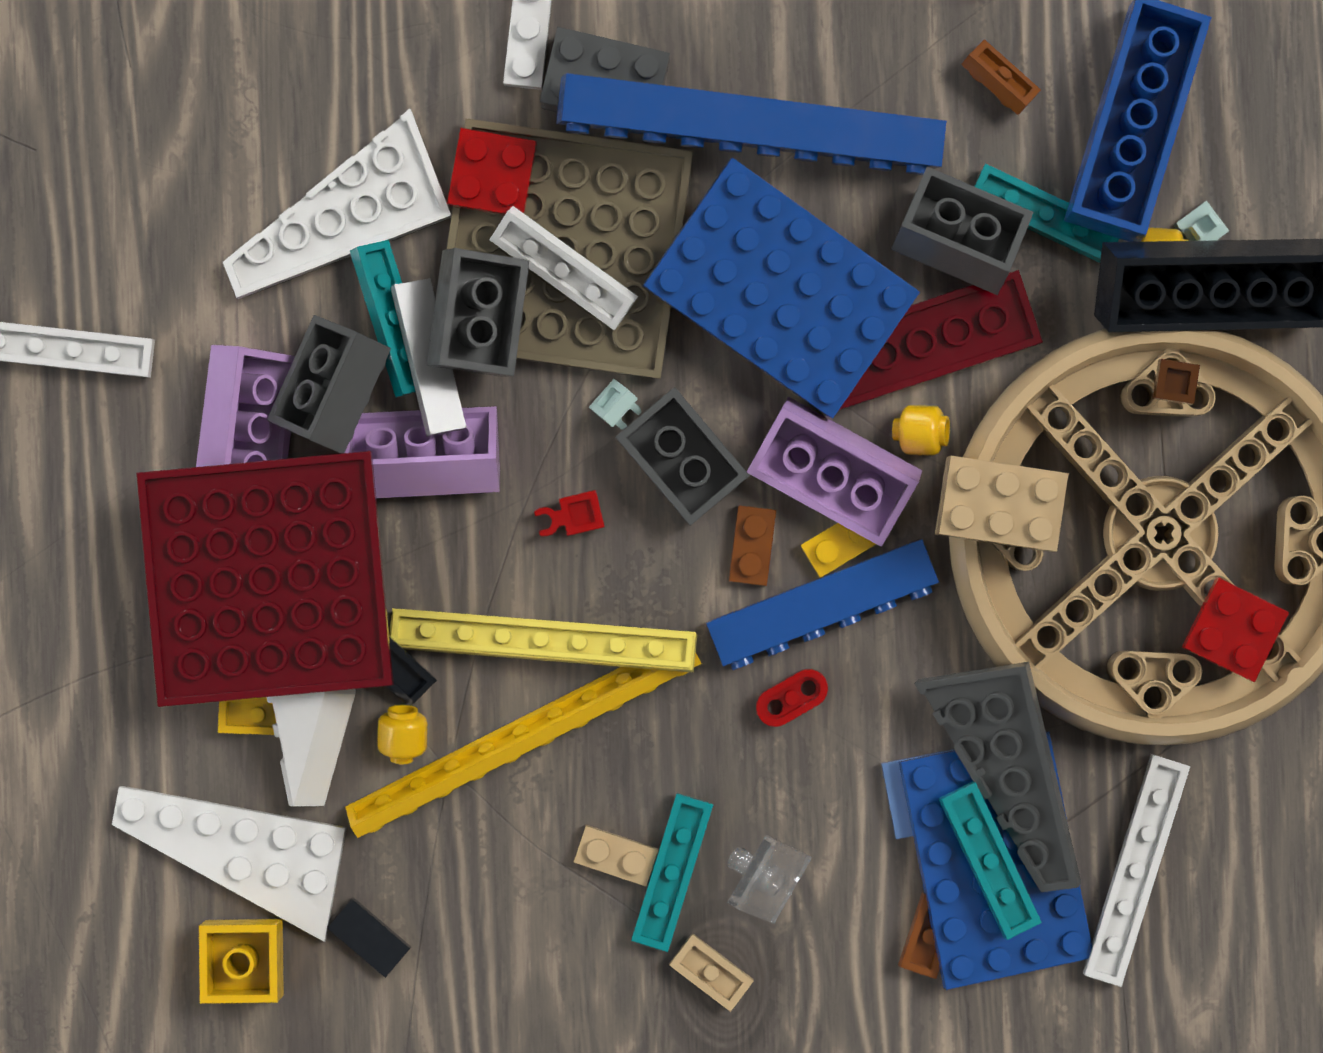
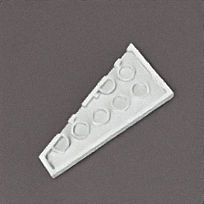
M408 109L400 116V119L375 136L372 142L319 182L294 206L289 207L280 214L279 218L261 233L258 232L223 261L237 299L350 257V250L355 247L385 240L391 241L451 218V212L411 109Z
M119 787L112 821L113 826L324 942L326 941L347 827L131 787Z

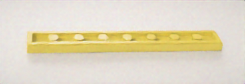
M392 608L389 635L406 650L693 673L697 633L689 631Z

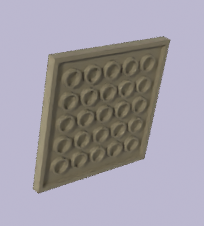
M466 118L465 129L537 141L525 215L638 296L619 326L613 330L528 268L516 359L661 380L671 306L642 285L683 228L693 151ZM453 206L447 249L459 248L512 257L489 240L505 215Z

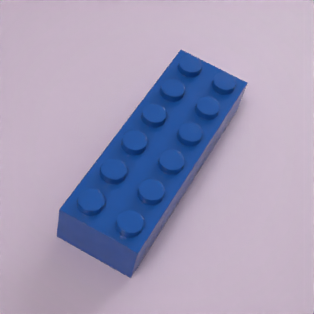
M1133 0L1129 5L1066 211L1065 222L1128 242H1140L1146 236L1212 17L1159 0Z

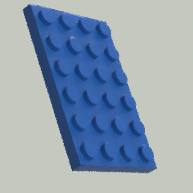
M733 157L729 159L642 285L830 419H833L920 293L916 288Z
M1046 731L1049 748L1054 764V769L1059 785V790L1063 802L1050 732ZM955 750L898 761L924 894H926L928 914L933 931L943 988L948 990L1089 959L1092 943L1080 886L1078 888L1040 892L1017 854L1018 848L1007 830H1003L996 819L998 815L989 800L984 799L1042 922L1008 940L1003 937L938 799L970 782H974Z

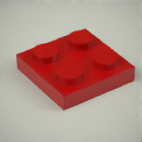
M460 128L447 204L449 206L505 215L514 206L525 214L537 141Z
M1216 577L1182 648L1251 682H1255L1289 612Z

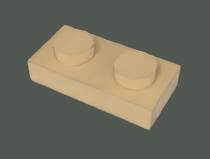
M586 825L574 863L647 886L659 849Z
M693 933L669 963V966L730 1012L754 982L753 978Z

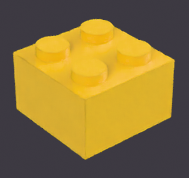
M283 919L205 920L199 925L200 1004L278 1003L284 996Z

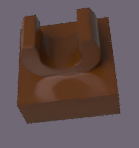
M1159 359L1152 399L1194 404L1200 365Z

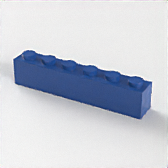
M919 539L708 621L706 625L722 666L730 664L732 670L753 663L752 655L766 650L768 656L789 649L787 641L802 636L803 641L807 642L825 635L823 627L838 622L839 627L843 628L861 621L859 613L873 608L875 614H879L897 607L895 599L909 594L912 601L933 593L931 585L939 583L924 542L922 539Z

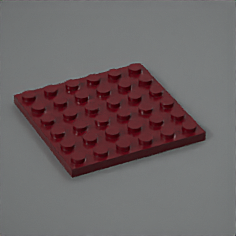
M372 451L136 473L158 707L394 685Z

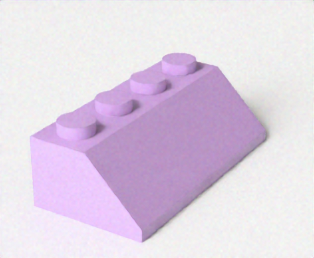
M211 345L196 467L288 459L291 431L268 421L267 418L295 356L240 346Z
M788 397L747 473L882 547L918 485L922 470Z
M496 406L462 408L466 428L428 437L426 436L420 410L362 413L355 428L354 436L345 453L372 451L376 498L500 492Z

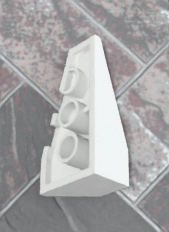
M356 689L267 697L268 703H273L276 723L272 725L274 735L279 737L283 758L280 761L289 806L325 805Z

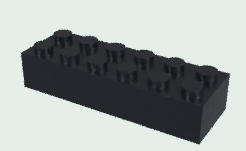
M1323 239L1103 242L1094 316L1108 332L1323 328Z

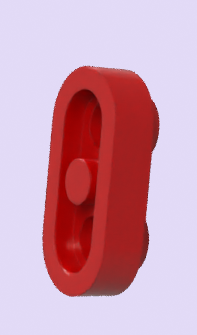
M802 669L760 694L756 702L758 717L763 723L772 727L785 725L825 700L828 693L827 681L820 672L814 669ZM807 680L815 684V691L811 695H805L801 691L802 683ZM771 700H779L782 703V710L778 714H772L768 711V704Z

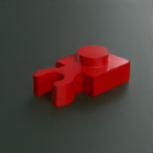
M596 490L559 498L561 510L554 511L551 508L542 507L534 511L535 516L546 514L552 519V524L548 529L539 531L540 536L553 535L561 526H565L567 536L605 527Z

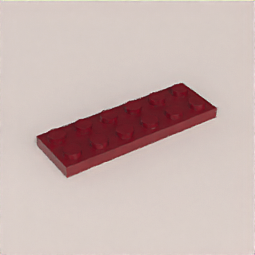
M1019 270L1008 274L998 295L971 285L911 305L839 410L1043 343Z

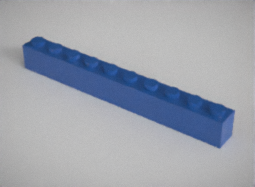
M566 73L561 77L556 124L566 125V132L589 134L590 128L605 130L604 136L611 138L627 139L628 133L643 134V141L651 143H666V137L681 139V146L704 148V142L718 143L719 150L740 153L742 152V147L757 148V155L780 157V151L795 153L794 159L800 161L817 162L818 156L832 157V164L855 166V160L869 162L870 169L891 171L892 165L907 166L906 173L923 175L926 167L932 169L942 167L947 121Z

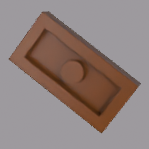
M985 39L961 64L969 71L973 79L987 87L1005 107L1010 108L1017 115L1041 91L1037 85Z
M738 505L729 581L767 586L776 510Z
M922 892L898 966L937 979L940 970L928 914L926 894Z

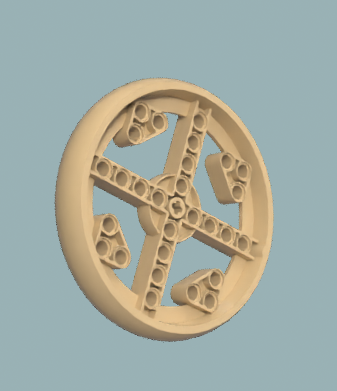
M1106 329L1077 338L1050 352L1026 369L1004 390L978 425L963 457L1020 466L1036 438L1043 432L1110 506L1103 529L1104 545L1108 556L1034 622L1027 615L1017 595L1009 566L1019 571L1032 570L1042 561L1043 551L1032 549V559L1029 563L1023 565L1014 558L1015 546L949 537L951 566L957 593L974 634L996 667L1029 662L1039 706L1042 709L1080 730L1111 740L1161 746L1192 744L1220 738L1245 729L1269 717L1293 701L1323 672V552L1317 547L1316 540L1318 535L1323 532V396L1304 376L1268 350L1239 336L1220 330L1108 332ZM1159 359L1200 365L1197 390L1203 395V404L1199 409H1194L1188 404L1152 399ZM1129 381L1123 387L1120 394L1121 404L1128 412L1142 415L1194 417L1209 412L1214 406L1216 396L1212 388L1213 386L1239 398L1253 407L1262 417L1190 482L1169 476H1152L1139 480L1072 404L1099 389L1119 382ZM1137 385L1143 386L1149 393V401L1143 407L1138 406L1132 400V390ZM1054 408L1061 409L1067 418L1066 425L1060 430L1054 429L1048 421L1049 412ZM1271 420H1277L1283 427V435L1278 441L1270 438L1267 433V426ZM1079 437L1087 438L1092 444V453L1087 458L1079 457L1074 450L1075 441ZM1244 445L1252 448L1255 454L1254 462L1249 467L1244 466L1238 457L1239 450ZM1287 445L1290 446L1304 471L1312 498L1304 495L1288 497L1279 505L1276 523L1274 568L1275 574L1283 583L1289 585H1304L1308 583V586L1297 611L1280 635L1278 634L1273 644L1272 653L1267 657L1255 682H1251L1232 672L1222 678L1197 685L1202 676V667L1193 656L1181 653L1128 650L1118 651L1109 658L1107 673L1113 681L1111 682L1082 669L1059 652L1133 584L1154 591H1168L1183 587L1200 607H1202L1206 599L1204 588L1209 581L1219 577L1233 584L1212 561L1218 544V523L1214 511ZM1106 465L1112 466L1118 473V480L1112 487L1104 485L1100 479L1101 470ZM1215 471L1224 474L1227 482L1225 489L1220 493L1214 491L1210 486V476ZM1132 494L1139 495L1144 502L1143 511L1137 516L1129 513L1126 508V501ZM1186 497H1192L1198 504L1197 514L1191 519L1184 516L1181 511V503ZM1295 503L1302 504L1306 509V518L1300 524L1294 522L1290 514L1291 508ZM1156 525L1158 527L1166 525L1168 528L1165 532L1166 542L1164 540L1155 541L1154 537L1157 531L1154 527ZM1130 548L1136 549L1141 555V563L1135 570L1128 569L1123 561L1124 554ZM1185 551L1193 554L1195 558V567L1189 573L1183 572L1178 565L1179 556ZM1294 557H1298L1304 566L1303 573L1296 579L1288 572V563ZM1102 574L1108 575L1113 583L1111 592L1106 596L1098 594L1094 585L1097 577ZM1073 600L1080 601L1084 606V615L1077 622H1072L1066 615V607ZM1050 626L1055 631L1056 639L1051 646L1043 648L1037 640V634L1042 627ZM1130 657L1136 665V670L1132 677L1123 679L1118 673V665L1121 660ZM1184 660L1190 667V674L1186 680L1178 682L1173 676V667L1177 662ZM1156 686L1161 691L1162 698L1157 706L1150 708L1144 702V694L1148 688Z

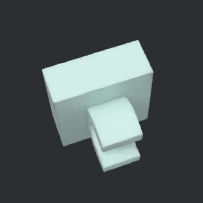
M1207 200L1173 225L1182 232L1183 239H1188L1189 241L1218 240L1229 232Z
M615 379L609 383L589 406L593 412L611 427L616 425L622 430L627 427L626 423L622 421V416L629 409L637 415L641 413L640 407L635 403L638 398Z

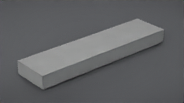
M431 279L395 284L390 288L426 436L463 430L466 428V423L453 370L427 366L436 302Z

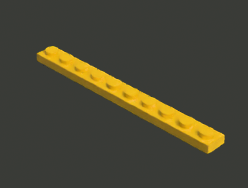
M695 653L694 667L702 664L697 653ZM619 667L345 806L350 827L357 838L367 833L376 832L385 824L403 815L413 813L418 807L436 798L445 797L452 790L470 781L482 778L487 772L505 763L514 762L521 755L539 746L547 745L556 737L574 728H581L590 720L608 711H614L625 702L641 694L650 693L659 685L689 672Z

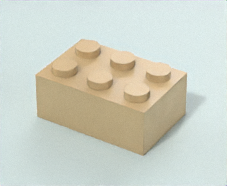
M948 456L945 463L935 535L1057 552L1069 473Z

